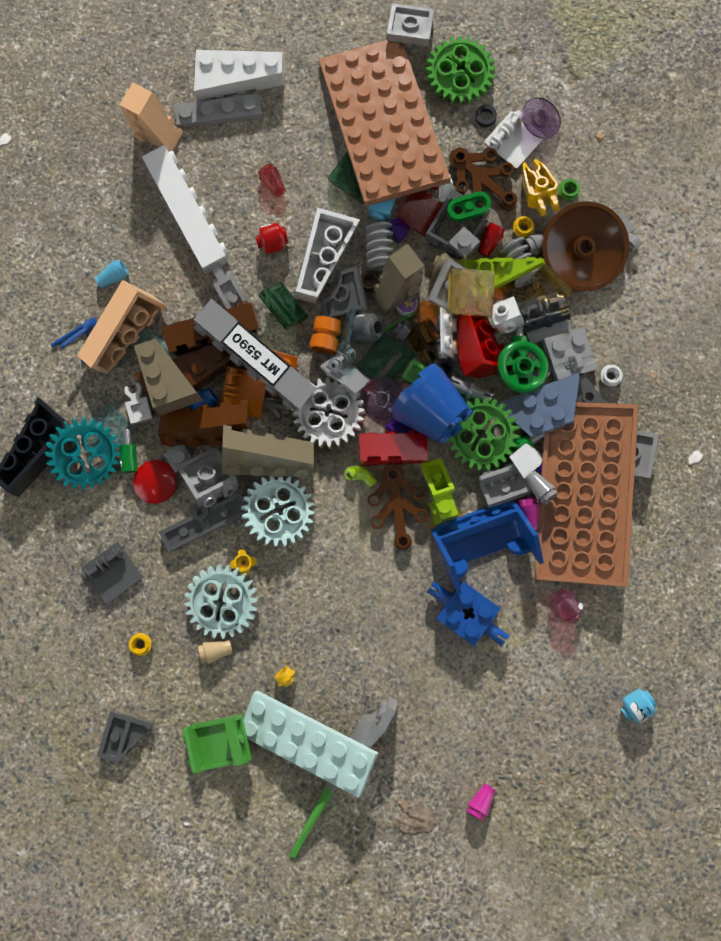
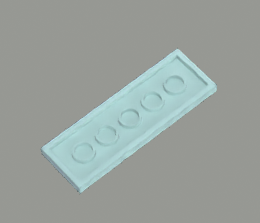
M258 690L253 693L243 719L247 739L358 798L362 795L378 752Z

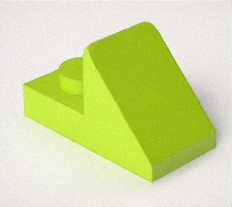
M442 458L420 464L431 498L434 499L455 492L454 485Z

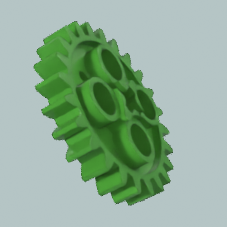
M459 35L458 41H455L451 36L450 43L442 40V47L436 44L435 52H430V59H427L425 72L428 75L427 83H431L430 90L437 89L436 97L441 94L443 95V102L449 98L451 99V105L454 104L455 100H458L459 106H462L463 100H466L467 104L470 105L471 98L478 102L479 94L485 96L486 89H491V82L494 81L495 75L493 74H495L496 69L493 66L494 59L490 58L491 51L484 52L485 44L480 47L477 46L478 39L471 43L470 36L467 37L466 41H463L461 35ZM456 55H463L464 58H458ZM447 69L450 72L444 73L441 70ZM471 69H478L480 72L476 73L473 72ZM457 83H462V84H464L465 86H464V87H459V86H457L456 84H457Z
M475 398V405L467 401V405L473 413L465 422L463 421L460 424L463 427L462 430L455 437H451L448 442H454L450 450L458 451L455 458L463 457L461 464H466L470 461L469 468L471 469L476 464L478 470H483L484 464L487 470H492V463L496 467H500L499 460L508 462L506 455L513 454L511 447L519 446L514 443V439L521 437L514 432L520 429L519 426H513L517 418L509 417L513 412L510 409L504 412L505 404L502 403L497 407L498 400L494 399L490 404L489 398H484L482 404L479 398ZM479 413H484L486 417L485 422L479 425L476 417ZM495 417L494 423L489 426L491 419ZM498 425L504 428V433L501 437H496L494 434V429ZM481 430H486L487 438H481ZM467 431H470L473 435V439L469 443L464 441V434ZM478 442L476 449L472 451L473 445ZM484 444H489L491 447V452L487 456H484L481 451Z

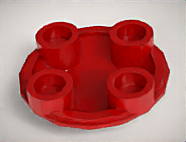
M147 461L139 466L138 471L134 474V491L146 503L158 504L165 502L177 491L176 473L164 461Z

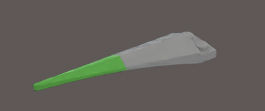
M389 697L387 702L382 701L377 710V715L363 714L351 739L370 748L386 731L396 712L398 701ZM329 782L326 784L289 857L295 859L318 816L338 788L337 786Z

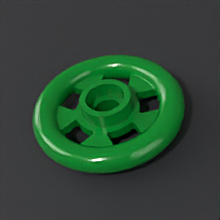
M516 341L510 343L502 350L498 358L497 368L502 382L515 392H534L542 387L548 377L549 364L547 357L537 345L531 342ZM517 351L520 356L513 360L510 354ZM528 352H531L536 357L534 361L526 357ZM520 364L524 365L525 371L520 369ZM507 366H512L514 375L509 376ZM534 367L540 369L538 377L532 375ZM519 378H527V384H519Z

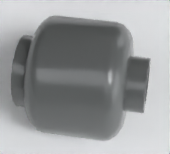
M375 314L357 315L352 320L350 326L352 337L358 343L376 342L380 339L384 330L382 321Z

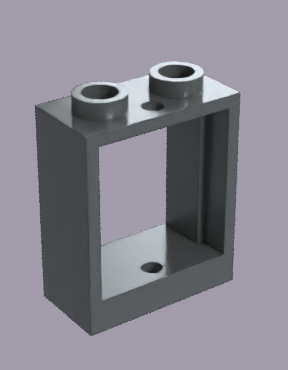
M452 189L426 232L425 241H427L430 247L436 250L441 249L460 260L462 257L448 245L449 242L435 235L447 215L450 201L464 196ZM478 203L475 204V206H476L477 208H482V207H483L482 205H480V204H478ZM491 210L483 216L473 218V220L478 222L472 232L476 238L486 223Z

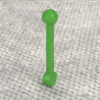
M409 313L398 321L409 320L415 316V313ZM398 321L384 328L383 334L393 329Z

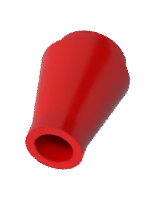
M489 223L488 227L484 229L477 252L485 257H489L504 238L505 230L494 223Z

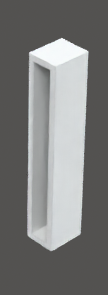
M163 145L142 156L205 275L212 271L211 267L217 263L221 266L227 264L226 255L229 252L223 242L218 243L216 237L219 234L213 223L209 225L206 221V218L209 216L204 206H198L195 201L199 198L193 187L188 188L186 184L188 178L183 168L178 170L176 163L179 161L173 150L169 152L166 146Z

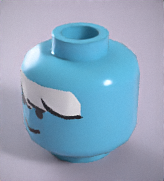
M636 689L622 699L624 707L621 708V711L628 721L633 719L635 723L639 724L656 713L655 707L657 704L647 690Z

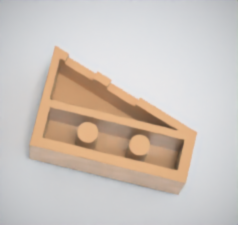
M132 82L120 103V107L124 113L123 116L129 123L128 126L134 133V137L142 142L146 140L158 147L165 145L169 152L172 151L183 134V130L173 125L175 120L172 116L166 117L163 113L165 110L164 106L153 92Z

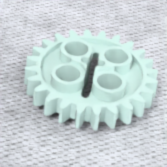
M269 476L268 482L262 477L260 479L261 485L257 482L253 483L255 490L248 488L247 493L251 497L243 498V501L248 504L241 506V510L247 511V513L241 516V519H248L244 527H252L249 535L257 533L256 541L258 542L261 538H264L265 546L270 541H273V547H276L279 541L283 547L286 546L287 540L294 544V536L301 539L303 535L300 531L306 533L309 531L305 524L313 523L308 518V516H312L315 513L309 510L314 503L307 502L311 494L304 495L303 491L306 487L304 486L299 489L297 487L299 480L292 484L291 477L284 481L283 477H278L275 480L274 476ZM279 491L286 492L288 500L281 501L277 493ZM260 500L266 501L268 509L260 510L257 502ZM292 501L296 503L294 506L285 508L280 515L275 513L264 520H260V516L271 513L275 506L279 509ZM287 512H296L298 520H289ZM274 520L278 524V530L271 531L267 527V522Z
M218 564L215 571L212 566H209L207 569L208 574L201 570L199 572L200 577L194 576L192 578L195 584L190 583L187 586L192 592H187L184 595L190 598L184 605L191 607L186 612V615L193 614L194 617L190 623L197 621L199 624L196 629L199 630L204 627V635L212 631L213 638L220 633L222 639H224L227 632H229L230 636L234 637L235 629L242 633L244 630L242 625L249 627L250 622L248 619L253 620L255 618L251 611H257L258 606L253 603L257 602L259 597L252 596V594L257 591V588L249 587L253 580H244L247 573L241 576L238 575L239 568L231 572L230 565H227L225 570H223L221 564ZM223 582H226L227 586L223 595V602L226 603L221 607L220 621L216 619L220 607L218 599L222 596ZM208 583H213L217 586V593H212L208 590ZM230 588H237L240 592V597H232ZM204 605H209L212 607V615H208L204 612ZM232 610L236 618H227L225 611Z

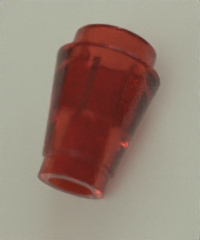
M272 163L267 164L257 172L260 176L258 179L275 198L280 197L286 192L278 169Z

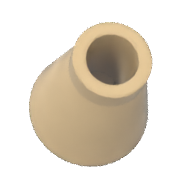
M230 640L203 642V645L198 646L202 664H210L226 655L233 654Z

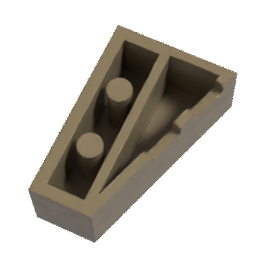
M156 338L134 346L152 407L160 416L203 401Z

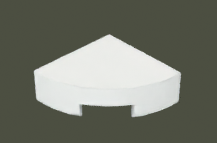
M452 179L450 183L439 186V201L445 202L449 196L453 185Z

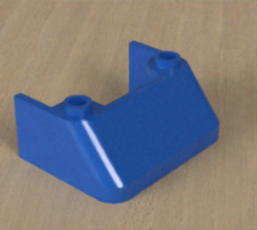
M514 501L491 508L480 509L439 524L432 530L446 574L457 595L462 593L458 578L467 574L469 570L467 562L508 548L515 555H524L532 552L539 564L544 563L539 536Z

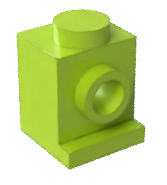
M451 493L434 498L431 503H428L435 525L455 519L459 515Z

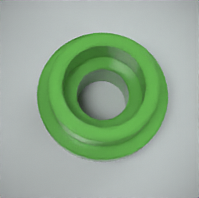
M572 179L564 180L558 187V194L565 201L575 200L580 193L579 184ZM567 188L571 189V190H572V193H571V194L566 193V192H565V189H567Z

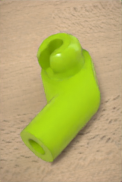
M350 466L344 472V477L347 480H362L368 488L377 483V480L364 466Z

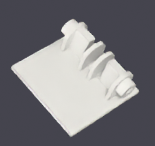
M519 110L517 112L511 111L484 141V144L489 148L495 149L497 154L505 161L511 163L516 170L544 139L541 134L523 121L524 114Z
M440 307V316L436 320V328L440 332V339L436 341V343H439L437 344V353L439 359H448L450 357L457 361V318Z

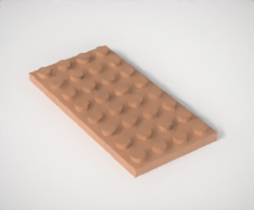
M385 40L319 58V65L365 207L450 183L451 178L403 43Z
M577 402L573 424L544 434L542 477L556 487L555 490L558 495L548 504L544 505L540 502L537 534L544 563L539 564L536 560L535 580L628 587L639 404Z

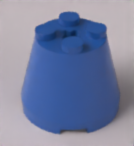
M431 364L418 374L419 378L409 388L406 387L394 403L391 412L398 422L444 445L451 435L455 437L462 430L463 427L460 424L463 421L465 422L472 415L473 411L466 404L445 372L438 365Z

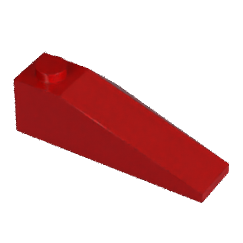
M470 289L457 315L458 357L464 376L479 379L499 374L497 368L498 358L505 347L503 343L498 344L493 335L496 330L486 322L484 318L486 312L479 299H475L472 296ZM511 366L506 367L507 371H510L512 369Z

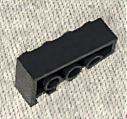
M37 397L34 402L35 407L31 414L28 413L24 422L26 423L20 434L15 436L11 450L6 452L0 463V486L7 493L16 497H20L48 466L46 461L51 457H47L45 452L51 449L47 447L46 443H53L54 441L49 435H58L56 427L63 430L65 428L64 421L72 425L40 397Z

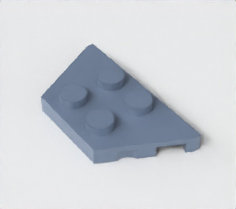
M579 373L544 385L534 392L523 393L498 402L497 406L503 403L506 405L504 412L509 409L513 412L509 417H516L517 420L514 423L531 439L573 424L580 382Z

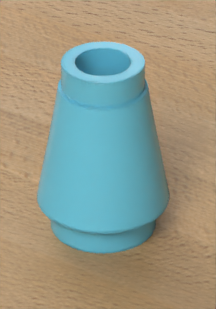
M120 259L117 261L113 260L95 277V280L100 288L103 289L125 280L126 276L129 275V271Z

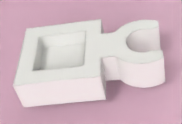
M139 383L136 384V393H131L128 386L125 387L126 395L131 398V401L126 402L125 405L132 425L154 419L149 399L147 397L141 398L143 388Z

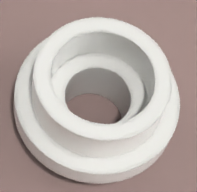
M607 365L600 372L601 382L608 387L617 386L623 377L621 369L616 365ZM608 373H612L614 375L613 380L608 379Z

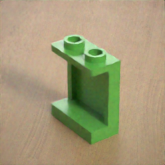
M242 714L195 723L183 728V741L187 746L188 764L193 774L229 765H243L252 760Z

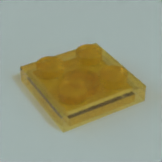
M450 268L448 314L493 316L494 271Z

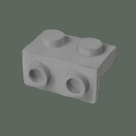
M509 463L496 471L488 470L479 476V487L488 508L531 494L528 482L523 478L514 463Z

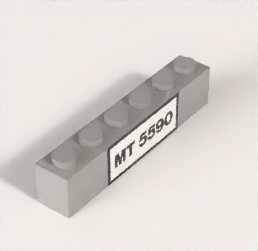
M213 299L193 319L194 329L202 336L208 335L213 340L212 344L221 352L225 350L231 355L229 358L239 367L242 364L247 368V374L255 381L261 380L266 385L264 388L271 395L275 396L277 394L283 399L282 404L289 410L295 409L298 411L317 389Z

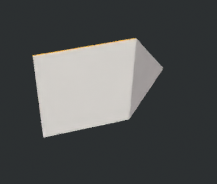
M525 443L510 458L523 478H525L541 465L543 454Z

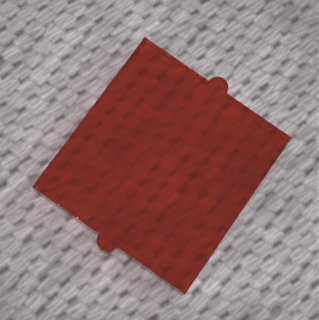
M424 190L409 194L396 217L407 224L409 229H414L426 237V232L443 204L433 198L431 193L428 194Z

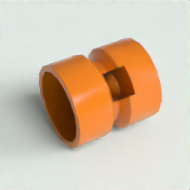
M316 316L313 325L315 334H312L309 348L319 353L336 354L339 345L336 337L341 335L343 322L331 317Z

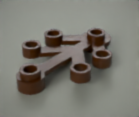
M464 148L452 150L449 155V162L456 169L457 183L455 190L463 195L468 191L469 184L465 180V170H467L472 175L473 193L482 192V183L500 199L499 205L503 210L511 211L515 208L517 204L516 194L511 191L506 192L488 177H510L514 170L511 163L505 162L497 167H477L473 162L485 161L488 164L494 163L497 159V151L492 148L487 149L484 153H469ZM487 154H493L494 158H488ZM461 155L464 159L458 160L456 156ZM508 167L510 172H504L503 168ZM460 184H463L466 188L464 190H461L458 188V186ZM511 197L513 201L507 202L505 198Z
M389 464L382 471L383 482L367 499L371 507H377L380 505L381 497L389 487L391 489L390 499L378 515L372 517L371 526L374 529H381L384 525V520L394 509L397 529L394 545L398 550L405 551L410 548L412 539L406 533L403 508L415 516V519L420 523L426 522L429 514L425 509H419L400 495L399 486L410 492L416 501H420L425 497V490L422 487H416L405 479L404 471L399 465ZM391 471H395L397 473V477L395 479H391L389 477V473ZM416 490H421L423 495L422 497L417 498L414 495V492ZM372 496H376L379 501L377 504H372L370 502V498ZM419 512H424L426 514V518L424 520H420L418 518ZM376 518L382 521V524L378 527L373 524V520ZM401 537L407 539V544L404 546L399 544Z

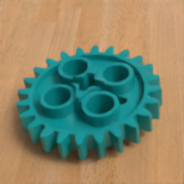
M82 416L80 423L75 418H72V425L64 421L65 428L63 430L56 427L58 435H49L54 440L53 443H46L47 447L51 449L45 452L47 457H51L46 461V464L49 466L54 465L50 468L51 474L57 473L55 476L57 481L64 478V486L71 482L73 489L78 484H80L82 490H85L86 484H89L94 489V482L96 481L103 485L101 478L105 477L109 480L110 477L107 473L109 471L116 472L112 465L120 463L115 459V456L121 454L118 450H115L120 444L112 442L117 436L115 434L108 435L111 429L109 427L103 429L104 423L102 421L95 425L94 418H91L88 423L84 416ZM77 435H81L82 446L86 450L85 458L89 465V472H86L84 460L80 456L82 452ZM89 436H97L94 444H86ZM66 442H75L73 449L64 450ZM95 457H102V462L99 465H92V460ZM80 463V468L77 471L72 472L69 470L71 464Z

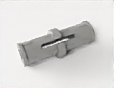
M454 376L451 377L450 381L459 394L465 396V399L469 400L471 398L475 400V398H479L481 403H483L484 398H489V402L491 401L493 392L479 388L473 382L467 383Z

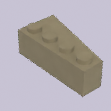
M406 244L388 257L383 273L378 278L380 285L376 284L373 288L375 292L370 295V298L384 317L395 311L406 300L408 303H411L420 296L424 264L409 244Z
M223 425L222 474L312 477L314 442L288 437L280 440L273 434L265 433L264 436L254 435L252 430L242 429L239 432L231 430L232 426Z

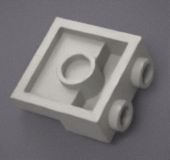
M213 447L176 466L199 508L202 506L211 507L216 503V499L223 495L230 497L239 488L235 475L222 474V454L217 447Z

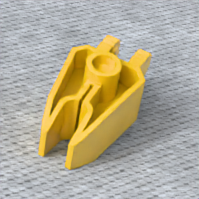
M534 159L533 171H531L527 164L523 163L522 185L527 206L533 209L537 208L540 216L547 214L545 206L547 204L550 205L553 212L559 211L560 207L556 198L558 183L542 162Z

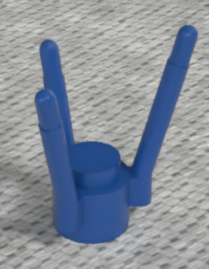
M91 317L89 320H86L82 325L51 343V347L62 343L60 347L65 348L83 334L88 338L97 323L96 319Z

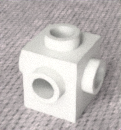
M514 296L506 300H499L494 305L489 306L492 314L488 316L492 328L497 327L500 334L510 333L517 327L525 324Z

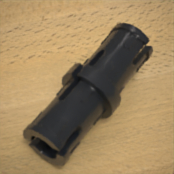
M568 306L551 312L546 310L541 315L525 318V325L534 323V325L526 327L527 332L529 333L542 327L550 328L552 324L571 320V314L561 316L562 313L569 312Z

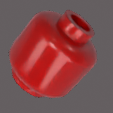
M279 223L261 226L258 230L259 235L255 236L258 249L263 248L266 254L283 251L286 244L289 243L285 227H281Z

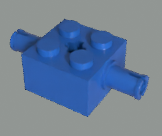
M436 581L431 586L438 590V592L431 587L427 590L426 593H429L443 604L435 619L471 645L475 646L482 635H487L498 643L499 646H502L505 641L498 637V635L506 640L508 639L509 634L493 624V619L501 608L464 581L460 582L462 593L458 595L456 591L449 592ZM471 608L472 618L467 617L464 619L463 609Z

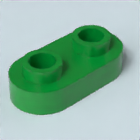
M480 191L455 198L448 204L447 215L454 222H463L483 216L490 209L491 199L488 194ZM481 203L483 207L477 208L475 204ZM460 209L462 213L456 214L454 210Z

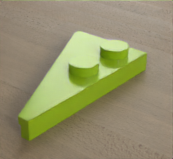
M526 257V259H460L462 267L476 274L470 287L472 296L475 299L545 265L543 258Z

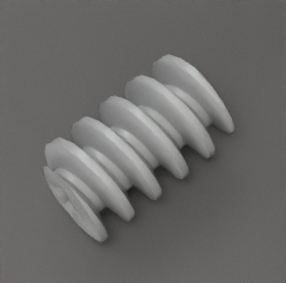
M376 222L365 228V233L367 234L365 237L367 242L366 250L368 251L366 253V258L368 259L366 266L371 270L383 271L389 257L387 254L394 252L393 248L387 247L393 244V240L387 239V237L393 235V232L386 230L392 227L391 223Z
M524 237L507 242L501 247L502 250L500 251L501 256L513 259H526V257H531L532 254H524V251L528 248V245H520L525 240ZM537 268L515 279V287L521 288L537 281L540 277H535L534 275L539 269Z

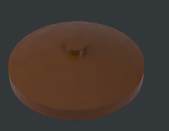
M591 201L573 203L558 211L544 229L541 239V257L545 261L544 266L549 275L558 284L567 289L586 292L603 288L618 277L627 262L630 245L628 232L621 218L609 207Z

